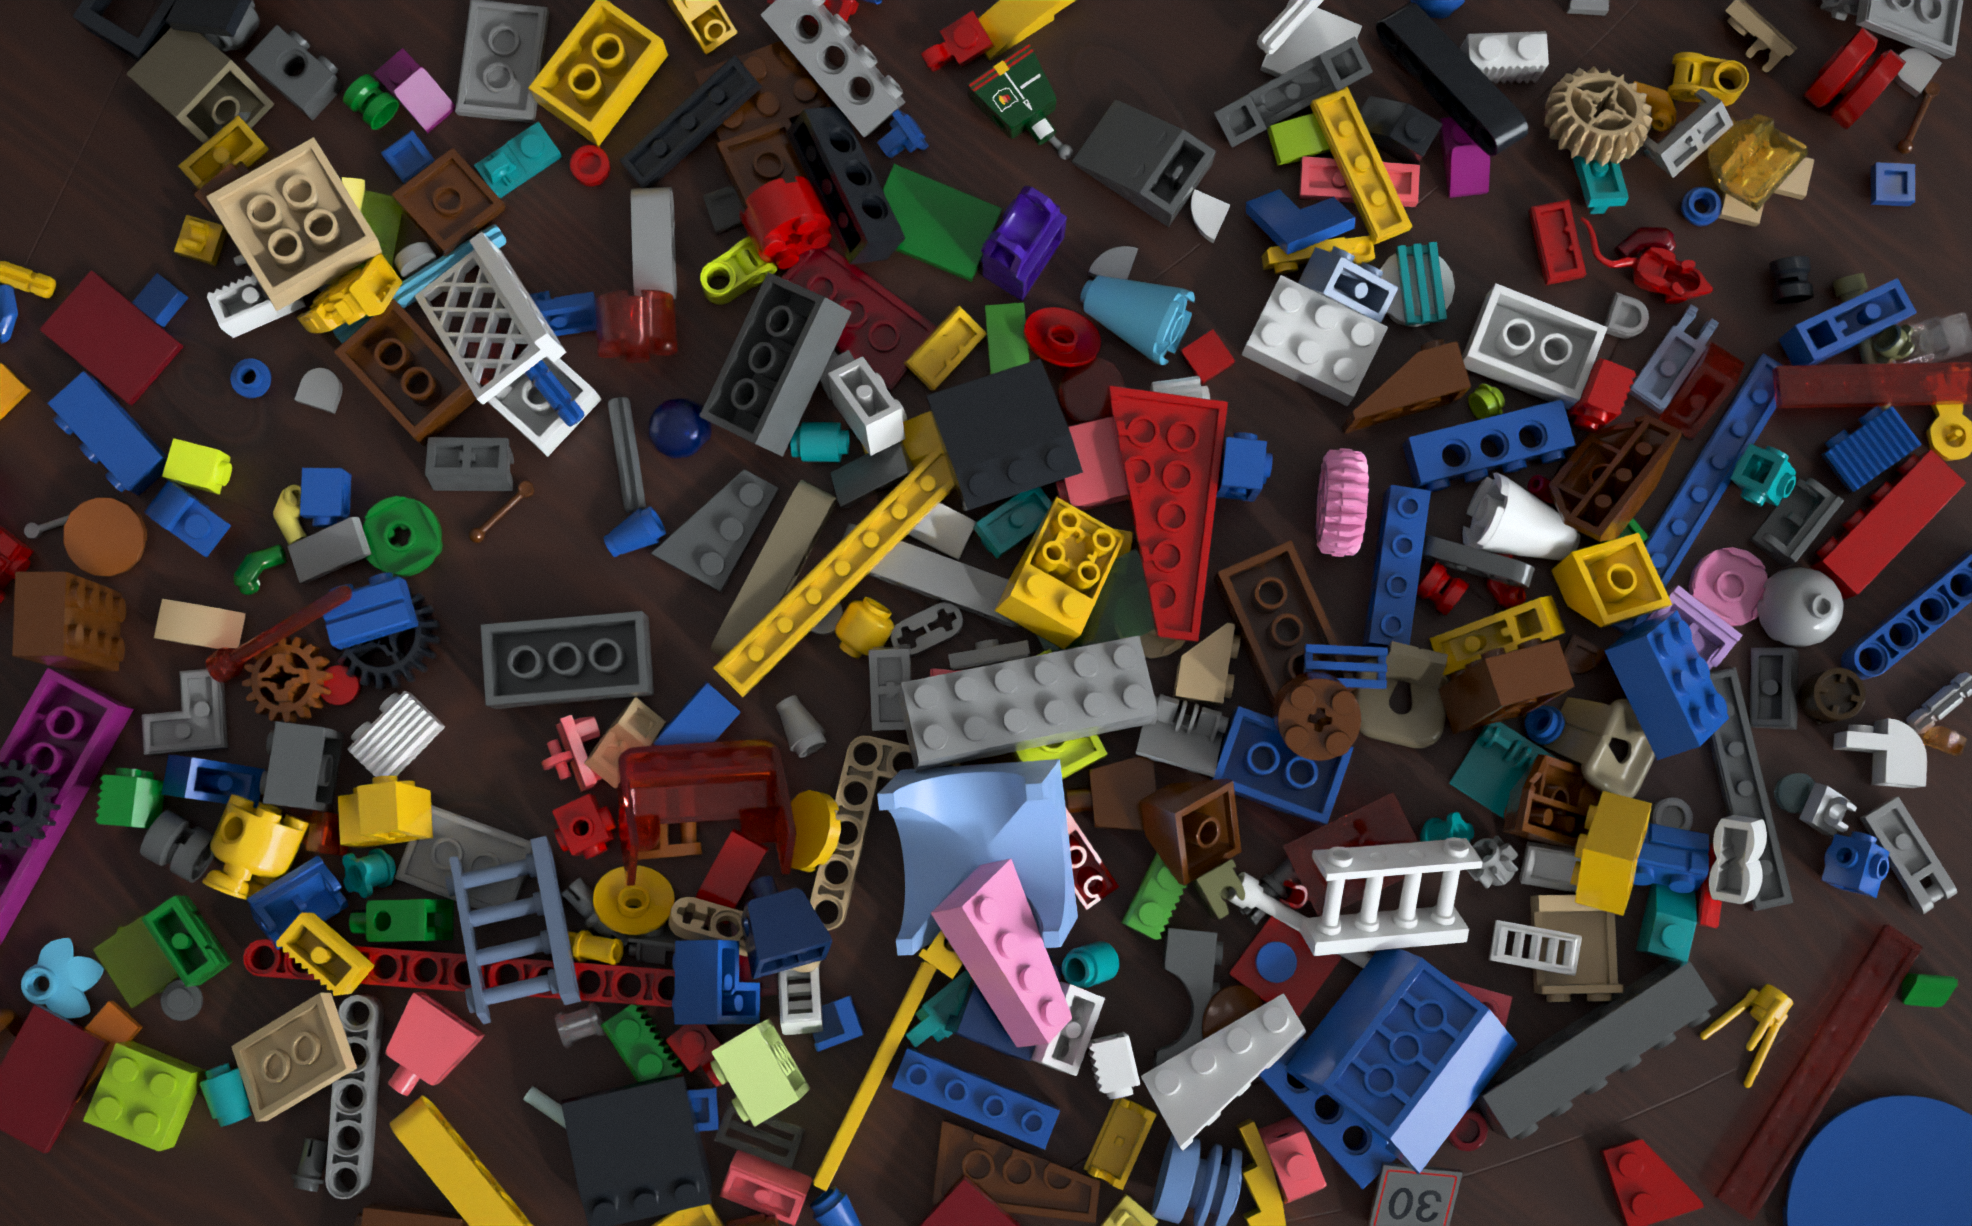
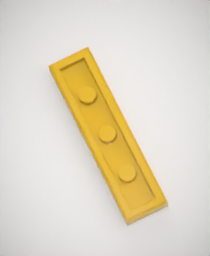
M1345 87L1339 91L1312 100L1310 107L1373 244L1375 245L1410 231L1412 224L1349 88Z

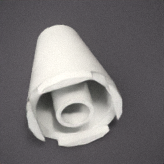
M1497 472L1493 473L1495 479L1486 477L1475 491L1466 513L1473 517L1470 528L1463 526L1462 532L1463 543L1466 546L1493 553L1562 561L1571 552L1577 550L1580 542V535L1577 533V530L1565 525L1556 510L1508 477Z

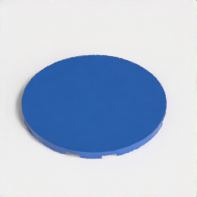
M1912 1095L1874 1097L1844 1108L1824 1122L1817 1129L1816 1134L1810 1139L1805 1148L1800 1150L1787 1180L1789 1184L1785 1206H1783V1226H1972V1115L1948 1103Z

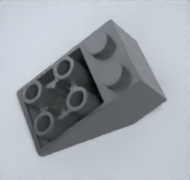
M1115 99L1072 160V164L1169 228L1194 189H1196L1211 167L1216 151L1185 130Z

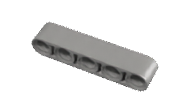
M848 524V525H847V528H846V531H845V533H844L843 539H844L857 525H855V524ZM900 541L867 574L868 576L937 601L951 603L959 609L992 621L1018 628L1019 624L994 611L1009 581L1008 579Z
M370 994L350 996L341 1003L338 1010L350 1049L355 1043H359L366 1050V1059L363 1064H356L357 1068L332 1083L325 1182L329 1193L339 1199H349L362 1193L368 1188L372 1179L384 1009L381 1001ZM358 1002H363L369 1009V1017L364 1024L358 1023L353 1017V1009ZM352 1084L360 1087L363 1092V1100L359 1106L352 1105L347 1099V1091ZM348 1126L356 1128L360 1134V1141L356 1148L350 1147L344 1140V1131ZM344 1168H350L357 1176V1183L354 1189L346 1188L341 1182V1172Z

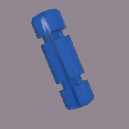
M540 360L527 370L525 374L531 382L535 381L534 385L555 411L559 410L557 414L567 426L571 427L577 424L585 416L584 411L575 400L571 401L572 397L551 371L548 372L549 368L543 360Z

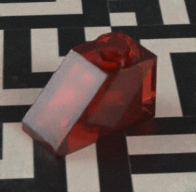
M1711 342L1665 410L1661 413L1659 420L1681 430L1682 435L1693 440L1737 385L1745 363Z

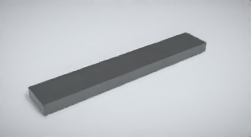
M1734 667L1710 672V679L1717 693L1721 694L1725 699L1729 719L1708 738L1727 817L1739 815L1763 819L1766 825V846L1759 858L1762 868V884L1755 899L1748 901L1750 911L1791 904L1793 899L1737 669Z

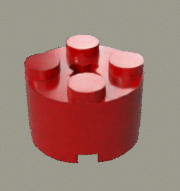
M794 176L797 182L785 183L783 178H779L764 184L748 196L745 200L747 209L744 213L741 210L739 213V217L759 257L765 262L776 263L779 269H787L794 266L799 261V255L812 248H822L832 240L830 219L809 180L801 176Z

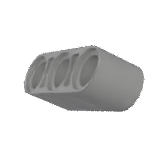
M672 187L631 189L632 261L636 301L676 299L675 217Z

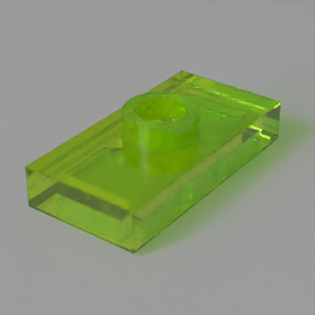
M365 190L361 213L376 235L382 255L392 267L402 210L392 200V196ZM365 261L357 267L363 268L367 262Z

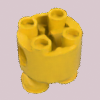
M231 794L210 843V849L214 856L224 862L225 865L223 871H210L206 878H203L202 883L220 892L247 900L248 897L289 873L309 822L288 814L283 819L281 818L282 809L259 802L257 808H254L253 801Z

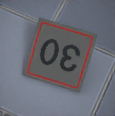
M1382 1162L1367 1226H1449L1463 1174L1462 1170L1425 1166L1418 1175L1406 1164Z

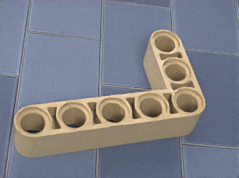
M860 736L855 738L847 749L835 798L839 811L835 810L836 819L841 820V823L851 822L856 825L858 836L849 845H843L838 841L831 858L824 865H819L810 903L817 912L818 905L821 902L830 900L837 905L839 910L838 917L833 923L824 924L827 930L838 928L846 918L880 778L891 780L897 774L894 769V761L900 754H911L909 745L872 736ZM863 744H870L877 750L876 760L868 766H862L855 760V752ZM960 763L951 764V765H952V766H960ZM854 783L865 785L868 791L866 800L859 805L849 804L845 797L847 788ZM841 861L848 868L847 879L841 884H832L827 879L826 870L832 862Z

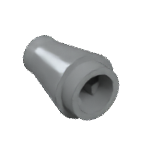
M796 695L790 696L777 704L776 709L780 714L790 751H796L798 757L803 758L817 752L826 745L827 741L824 737L826 731L800 703Z

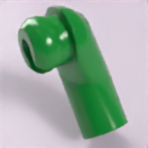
M275 545L246 555L233 576L234 585L238 586L240 593L251 595L257 592L260 587V581L257 578L264 569L287 562L282 545Z

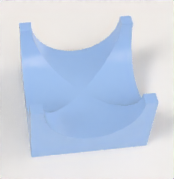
M1060 759L937 767L915 772V769L900 770L877 794L879 810H888L894 818L903 853L905 903L901 929L896 938L898 956L914 955L921 948L931 944L941 931L931 912L980 865L1006 859H1012L1043 939L1044 948L1062 946L1076 922L1078 914Z

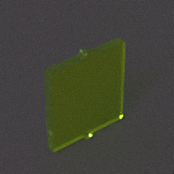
M151 911L127 927H118L117 934L93 949L130 1008L136 1007L156 992L163 993L166 988L165 986L179 977L141 920Z

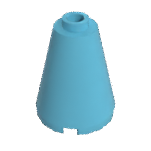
M1098 275L1093 281L1088 280L1080 296V301L1084 303L1083 309L1085 313L1159 365H1166L1169 362L1164 358L1167 351L1174 354L1177 351L1192 316V312L1185 310L1187 300L1193 303L1195 301L1194 293L1184 288Z

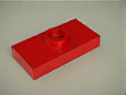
M1570 200L1532 206L1528 212L1545 285L1584 278L1587 274Z

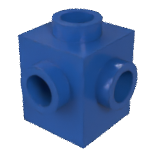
M1852 831L1851 837L1835 834L1832 845L1828 847L1825 853L1826 866L1822 881L1840 890L1877 898L1881 881L1886 877L1889 870L1888 856L1890 852L1875 844L1876 837L1865 833Z

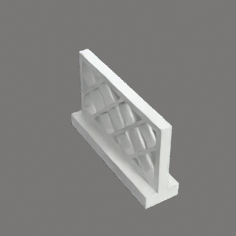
M481 231L470 240L474 250L417 293L415 298L476 399L485 404L544 357L548 356L555 362L566 351L502 251ZM478 265L480 269L476 282L463 283L466 273ZM449 292L444 307H433L430 301L439 294ZM460 292H472L468 308L456 307ZM483 293H496L491 308H479ZM452 317H464L460 333L448 332ZM476 317L488 318L484 333H471ZM499 318H512L507 334H495ZM468 342L480 343L476 358H464ZM492 343H504L500 359H487ZM515 344L529 345L530 351L518 360H511ZM484 368H496L494 379L481 387L480 380Z

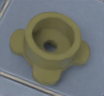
M1906 324L1901 327L1894 325L1876 335L1873 346L1880 353L1878 363L1881 366H1888L1893 360H1902L1913 352L1915 346L1911 342L1913 328L1910 325Z

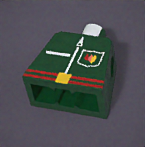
M1029 43L968 83L969 99L1008 138L1013 139L1027 130L1037 145H1042L1056 134V129L1046 116L1056 109L1057 99Z

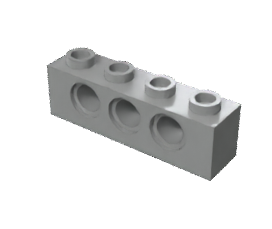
M776 0L760 15L863 137L872 133L893 112L906 103L900 96L903 94V90L891 76L887 75L884 77L875 66L877 63L876 57L865 45L858 46L849 35L852 32L850 26L840 15L835 14L833 16L823 5L826 0ZM806 15L813 16L819 24L816 36L808 35L803 29V19ZM831 46H837L844 52L845 61L842 67H837L830 62L828 52ZM856 77H863L870 83L871 91L868 97H862L856 93L854 89Z

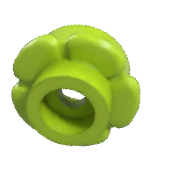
M1480 384L1479 388H1476L1475 392L1470 394L1468 398L1470 409L1479 420L1503 414L1501 408L1505 406V399L1501 391L1496 387Z

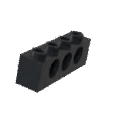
M838 106L804 109L786 133L815 193L830 219V225L849 264L887 260L905 240V235L851 124Z

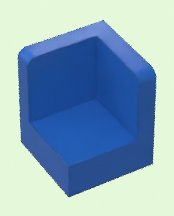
M849 995L822 1005L823 1031L812 1033L816 1042L814 1046L817 1052L862 1036L864 1030L852 996Z

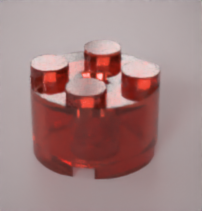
M623 290L597 297L595 316L599 357L615 358L626 355V361L629 363H644L650 361V354L673 355L678 353L676 312L672 294L659 290H641V296H628V290Z

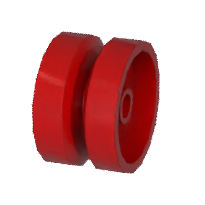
M1863 27L1855 33L1845 46L1841 45L1817 72L1818 77L1803 94L1807 100L1817 108L1826 106L1840 92L1843 96L1832 108L1830 118L1845 130L1852 126L1870 107L1906 63L1905 60L1890 49L1879 54L1870 65L1866 64L1867 59L1877 48L1878 39Z

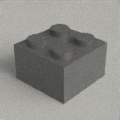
M276 721L275 729L270 730L266 742L267 754H270L268 771L265 770L262 773L260 780V794L264 795L263 803L332 812L345 733L325 727Z

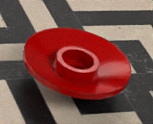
M1049 307L1035 311L1026 320L1023 330L1027 345L1036 355L1060 366L1076 367L1085 365L1095 359L1101 347V337L1094 324L1083 315L1065 308Z

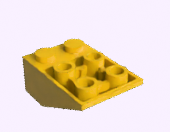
M1056 497L1013 571L994 611L1058 647L1065 649L1081 635L1125 539V535Z

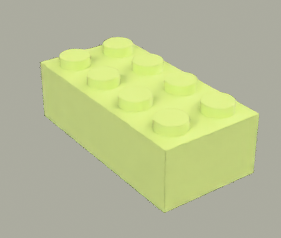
M770 1018L712 1051L715 1060L710 1062L715 1075L722 1085L727 1082L730 1083L736 1094V1097L732 1099V1103L737 1113L744 1122L750 1119L754 1127L797 1102L810 1090L808 1083Z

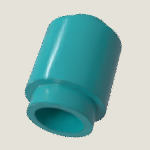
M802 422L801 426H797L790 440L792 457L801 458L802 462H840L842 454L849 453V431L842 430L841 422Z
M1096 941L1074 948L1069 951L1062 962V974L1065 980L1079 988H1088L1111 980L1116 976L1119 969V958L1116 950L1104 941Z
M225 1063L205 1071L207 1079L199 1082L211 1117L212 1119L217 1118L220 1127L235 1123L252 1115L249 1108V1098L239 1068L231 1070L229 1063Z

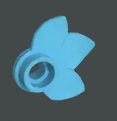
M70 938L57 939L44 946L40 952L38 963L24 973L21 980V990L28 1001L34 1004H46L51 1011L64 1018L83 1017L90 1013L89 1002L84 992L90 990L99 981L104 968L98 961L84 956L73 957L74 949ZM43 976L49 980V988L44 992L38 987V981Z

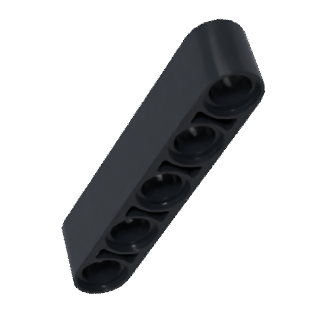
M1408 2L1377 21V36L1384 47L1487 155L1496 156L1527 136L1528 125L1522 113L1416 3Z

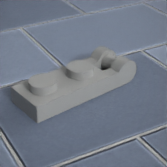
M1899 797L1889 799L1860 817L1869 834L1877 838L1876 844L1890 852L1888 856L1889 866L1907 892L1911 905L1919 914L1923 915L1933 909V903L1939 899L1947 900L1957 894L1954 883ZM1929 875L1932 885L1924 889L1919 880Z

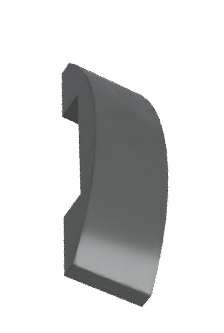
M1354 36L1217 110L1214 114L1231 147H1234L1266 130L1269 126L1311 104L1312 100L1336 90L1339 91L1373 71Z

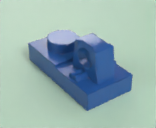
M549 291L529 294L556 336L602 329V316L594 292L554 297V299H551Z

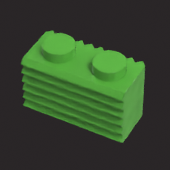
M1156 853L1121 922L1153 940L1161 939L1160 932L1165 931L1164 925L1169 924L1167 918L1172 917L1171 911L1176 909L1175 903L1180 902L1178 896L1183 895L1182 889L1187 887V884L1184 886L1177 882L1158 853Z

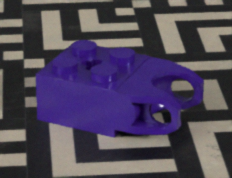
M1024 186L1016 199H1013L1002 217L1004 222L996 231L991 232L981 248L983 253L981 258L983 277L1020 301L1024 300L1064 239L1067 216L1060 213L1059 205L1053 203L1049 197L1030 186Z

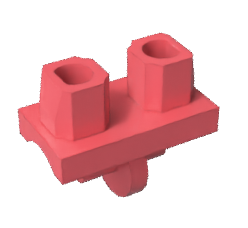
M572 715L561 718L560 723L556 724L565 752H562L558 739L552 740L547 743L551 757L543 760L541 763L544 770L556 768L560 781L572 777L567 763H570L580 792L592 789L597 781L603 778L584 764L588 756L583 744L598 739L601 735L594 716L574 720Z

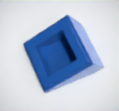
M156 273L132 303L164 328L187 301L188 297L160 274Z

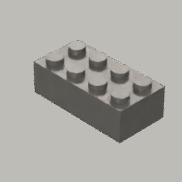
M768 272L699 417L783 457L851 315V311L822 295Z
M643 611L481 625L486 706L493 709L632 698L635 696H654L649 616Z

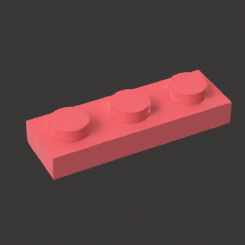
M1302 157L1299 199L1324 201L1335 197L1339 202L1355 203L1335 159ZM1383 162L1402 205L1405 207H1416L1419 195L1420 165Z

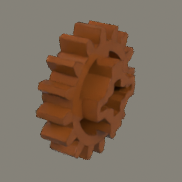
M282 635L279 636L278 645L270 640L264 641L266 649L264 653L256 650L252 652L253 657L257 660L255 665L246 664L244 666L245 670L252 673L250 679L242 681L243 686L251 687L253 692L248 694L246 700L253 703L259 702L255 712L261 715L269 713V720L280 722L283 718L287 723H296L297 714L304 719L311 718L309 708L312 706L322 709L324 705L318 699L321 694H331V690L324 687V681L332 679L333 674L323 671V667L330 662L329 659L323 656L316 657L320 647L314 644L307 645V640L295 637L292 641L290 637ZM297 654L305 660L309 669L301 666V659L297 658ZM291 674L299 676L298 678H291V680L286 681L285 685L276 683L278 681H284V679L289 678ZM266 690L274 693V699L279 702V705L269 697Z

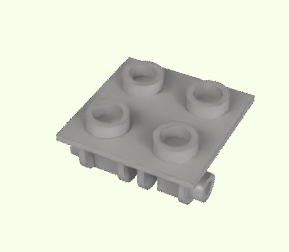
M1161 693L1159 697L1155 696L1159 714L1151 724L1142 726L1136 754L1153 761L1181 767L1193 773L1214 777L1222 736L1225 733L1229 718L1222 716V711H1215L1205 707L1202 708L1200 716L1197 718L1198 704L1194 705L1191 715L1184 714L1187 701L1183 700L1180 711L1177 712L1179 699L1165 696Z

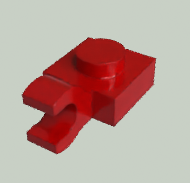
M972 10L940 31L945 42L928 48L921 55L927 66L935 72L955 58L959 65L963 67L995 46Z
M685 1024L665 1040L690 1072L695 1071L701 1066L716 1087L722 1085L715 1075L710 1062L715 1060L712 1051L723 1044L707 1024Z

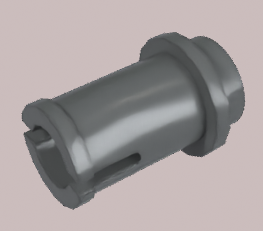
M304 1137V1145L297 1173L291 1176L292 1179H295L293 1187L318 1192L319 1184H324L325 1181L321 1179L327 1156L328 1141Z

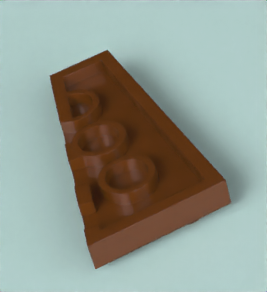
M942 1119L932 1203L938 1204L965 1175L1006 1212L1096 1223L1100 1188L1099 1179Z

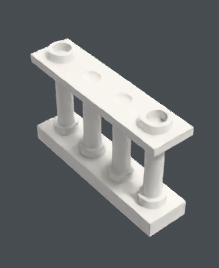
M1451 837L1438 841L1350 848L1332 847L1326 850H1313L1312 859L1325 880L1328 881L1322 916L1302 918L1300 933L1314 956L1467 942L1469 928L1453 906L1460 870L1481 868L1483 862L1467 838ZM1443 871L1437 905L1428 908H1416L1422 873ZM1405 874L1399 909L1378 912L1384 876ZM1366 878L1361 912L1339 915L1345 879Z

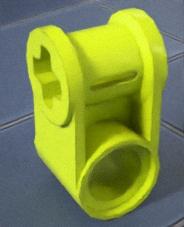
M746 237L735 244L729 251L706 264L702 269L700 281L705 297L716 305H724L747 290L762 284L767 273L775 274L778 268L773 262L763 261L759 257L750 237ZM716 276H724L730 280L729 284L721 290H716L709 286L710 280Z

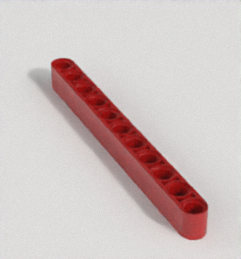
M269 939L256 940L245 949L243 955L244 965L253 975L314 980V974H308L307 971L302 969L300 963H295V958H289V952L283 953V947L277 950ZM352 945L375 965L360 984L465 992V989L472 988L471 984L463 981L460 972L464 963L467 962L466 953ZM267 946L273 950L275 955L274 963L268 969L262 966L259 957L261 951ZM387 955L393 957L397 964L396 972L390 978L385 977L380 970L381 961ZM518 957L481 966L485 989L504 985L501 980V971L508 964L517 968L519 972L518 981L541 976L546 968H554L553 960ZM427 958L432 959L436 963L438 970L437 975L431 981L424 979L420 972L421 964ZM573 961L582 1001L662 1007L672 1006V999L667 998L663 994L661 986L665 978L669 976L675 977L674 969ZM588 970L595 971L600 977V986L594 993H588L581 985L582 976ZM628 973L635 974L641 981V989L635 996H629L622 990V979ZM552 991L529 996L561 999L559 993L552 994Z

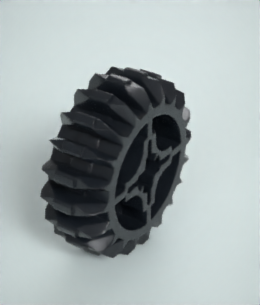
M408 586V589H409V592H410V596H411V590H412V588ZM416 593L411 597L418 626L415 627L414 643L407 655L403 647V641L413 631L412 628L388 635L391 647L387 643L380 641L379 639L381 638L344 649L335 648L331 644L332 650L345 651L336 659V662L341 666L350 664L346 672L349 677L354 678L360 674V684L368 686L374 679L375 688L381 690L385 688L389 679L391 686L397 689L401 687V675L408 682L413 683L416 681V677L412 669L416 668L423 673L428 671V667L422 662L424 656L430 659H435L437 653L428 649L429 643L439 644L441 638L430 634L429 631L440 627V622L434 619L426 620L434 613L435 609L431 605L421 607L425 599L422 594ZM384 651L388 657L392 658L395 664L387 667H373L362 656L367 653L375 654L376 652Z

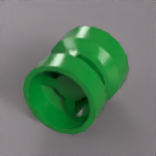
M365 74L356 79L349 86L343 97L344 104L353 112H360L363 115V121L373 130H377L387 124L399 108V101L390 92H383L378 81L370 74Z

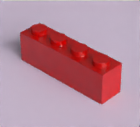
M1932 450L1919 456L1912 453L1896 468L1900 474L1891 484L1886 480L1879 485L1869 496L1873 502L1864 511L1858 508L1842 523L1846 530L1837 539L1833 536L1829 537L1815 551L1819 557L1810 567L1813 570L1821 571L1831 578L1844 600L1858 595L1966 484Z

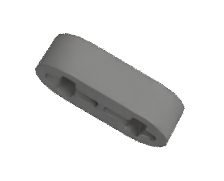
M943 602L936 604L895 625L891 634L893 647L900 645L898 640L903 637V629L909 628L914 633L924 628L926 634L916 639L917 646L910 649L911 657L917 656L957 636L963 625L962 614L951 603ZM944 611L947 616L952 614L956 616V619L952 621L953 629L946 632L943 627L930 631L928 627L939 620L938 613Z

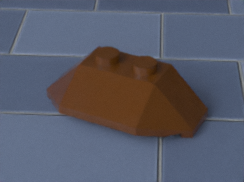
M1645 414L1636 417L1632 422L1619 423L1598 430L1595 433H1589L1548 485V491L1563 523L1598 541L1617 539L1657 487L1681 437L1682 431Z
M1538 754L1510 791L1509 801L1504 811L1505 823L1503 832L1542 844L1576 850L1580 833L1588 835L1589 829L1584 828L1590 805L1598 806L1602 793L1585 780L1581 773V767L1548 755Z

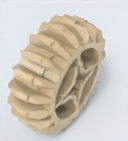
M1594 66L1588 72L1578 68L1573 75L1566 73L1560 82L1553 86L1544 107V114L1546 115L1544 126L1550 128V139L1559 140L1558 150L1568 148L1571 151V159L1579 155L1584 157L1586 165L1593 159L1597 160L1601 166H1604L1609 160L1617 165L1623 158L1630 159L1643 146L1651 128L1652 118L1650 116L1652 106L1646 104L1647 94L1636 92L1637 83L1628 84L1624 81V74L1620 77H1615L1611 75L1610 69H1607L1604 73H1599Z

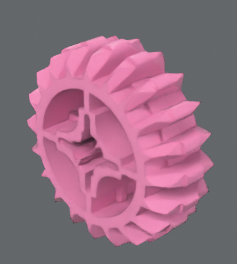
M1339 448V450H1329L1323 457L1321 473L1319 475L1315 527L1317 546L1322 554H1331V556L1344 557V555L1354 556L1363 542L1365 521L1367 519L1369 476L1367 459L1362 452Z

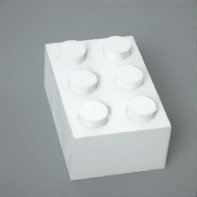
M1280 275L1241 355L1348 406L1354 398L1388 327Z
M1495 283L1486 294L1462 358L1465 368L1548 402L1563 399L1565 408L1570 409L1581 398L1608 327Z

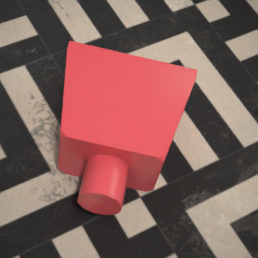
M423 991L414 992L386 1048L385 1054L400 1064L388 1081V1084L405 1096H409L419 1079L432 1086L439 1084L483 1039L485 1034Z
M1293 1115L1258 1129L1285 1204L1327 1186L1307 1134ZM1289 1133V1134H1287V1135H1285V1136L1276 1138V1137H1278V1136H1280V1135H1282V1134Z

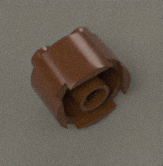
M1318 671L1304 672L1284 685L1279 690L1274 701L1273 719L1280 736L1294 753L1303 758L1322 761L1342 756L1349 751L1359 734L1361 727L1359 704L1350 690L1340 680L1330 674ZM1317 708H1320L1324 712L1325 717L1320 718L1316 724H1313L1308 715L1316 714Z

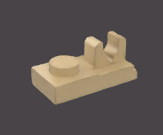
M1734 0L1725 10L1731 15L1727 20L1728 23L1743 36L1750 32L1758 38L1747 50V57L1751 58L1759 50H1765L1766 48L1771 50L1769 61L1762 68L1764 72H1769L1785 55L1790 56L1797 49L1793 43L1745 0Z

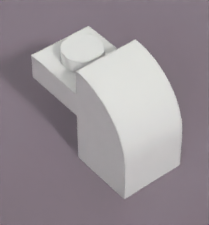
M1888 718L1875 721L1874 726L1848 725V731L1834 734L1833 750L1873 753L1872 785L1902 788L1926 786V749L1920 736L1907 724Z

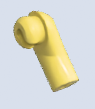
M290 485L283 489L273 511L274 519L288 545L307 537L298 521L301 502V486Z

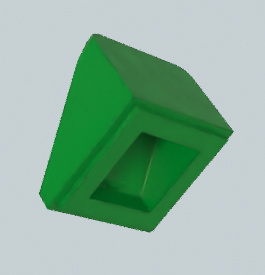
M1905 973V975H1902V1003L1914 1006L1942 1007L1957 987L1958 979L1952 976Z

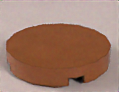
M97 497L82 502L70 513L64 525L63 543L69 558L79 569L94 576H114L128 571L140 561L144 553L147 529L142 516L131 504L110 497Z

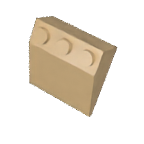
M314 137L206 196L276 311L382 252L376 235Z

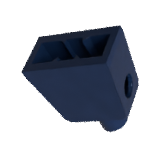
M764 876L752 882L750 887L755 899L746 902L741 917L742 931L752 978H760L826 959L833 940L804 892L799 888L779 892L772 876Z

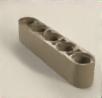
M804 480L797 484L712 643L711 652L724 657L790 592L836 505L837 497Z

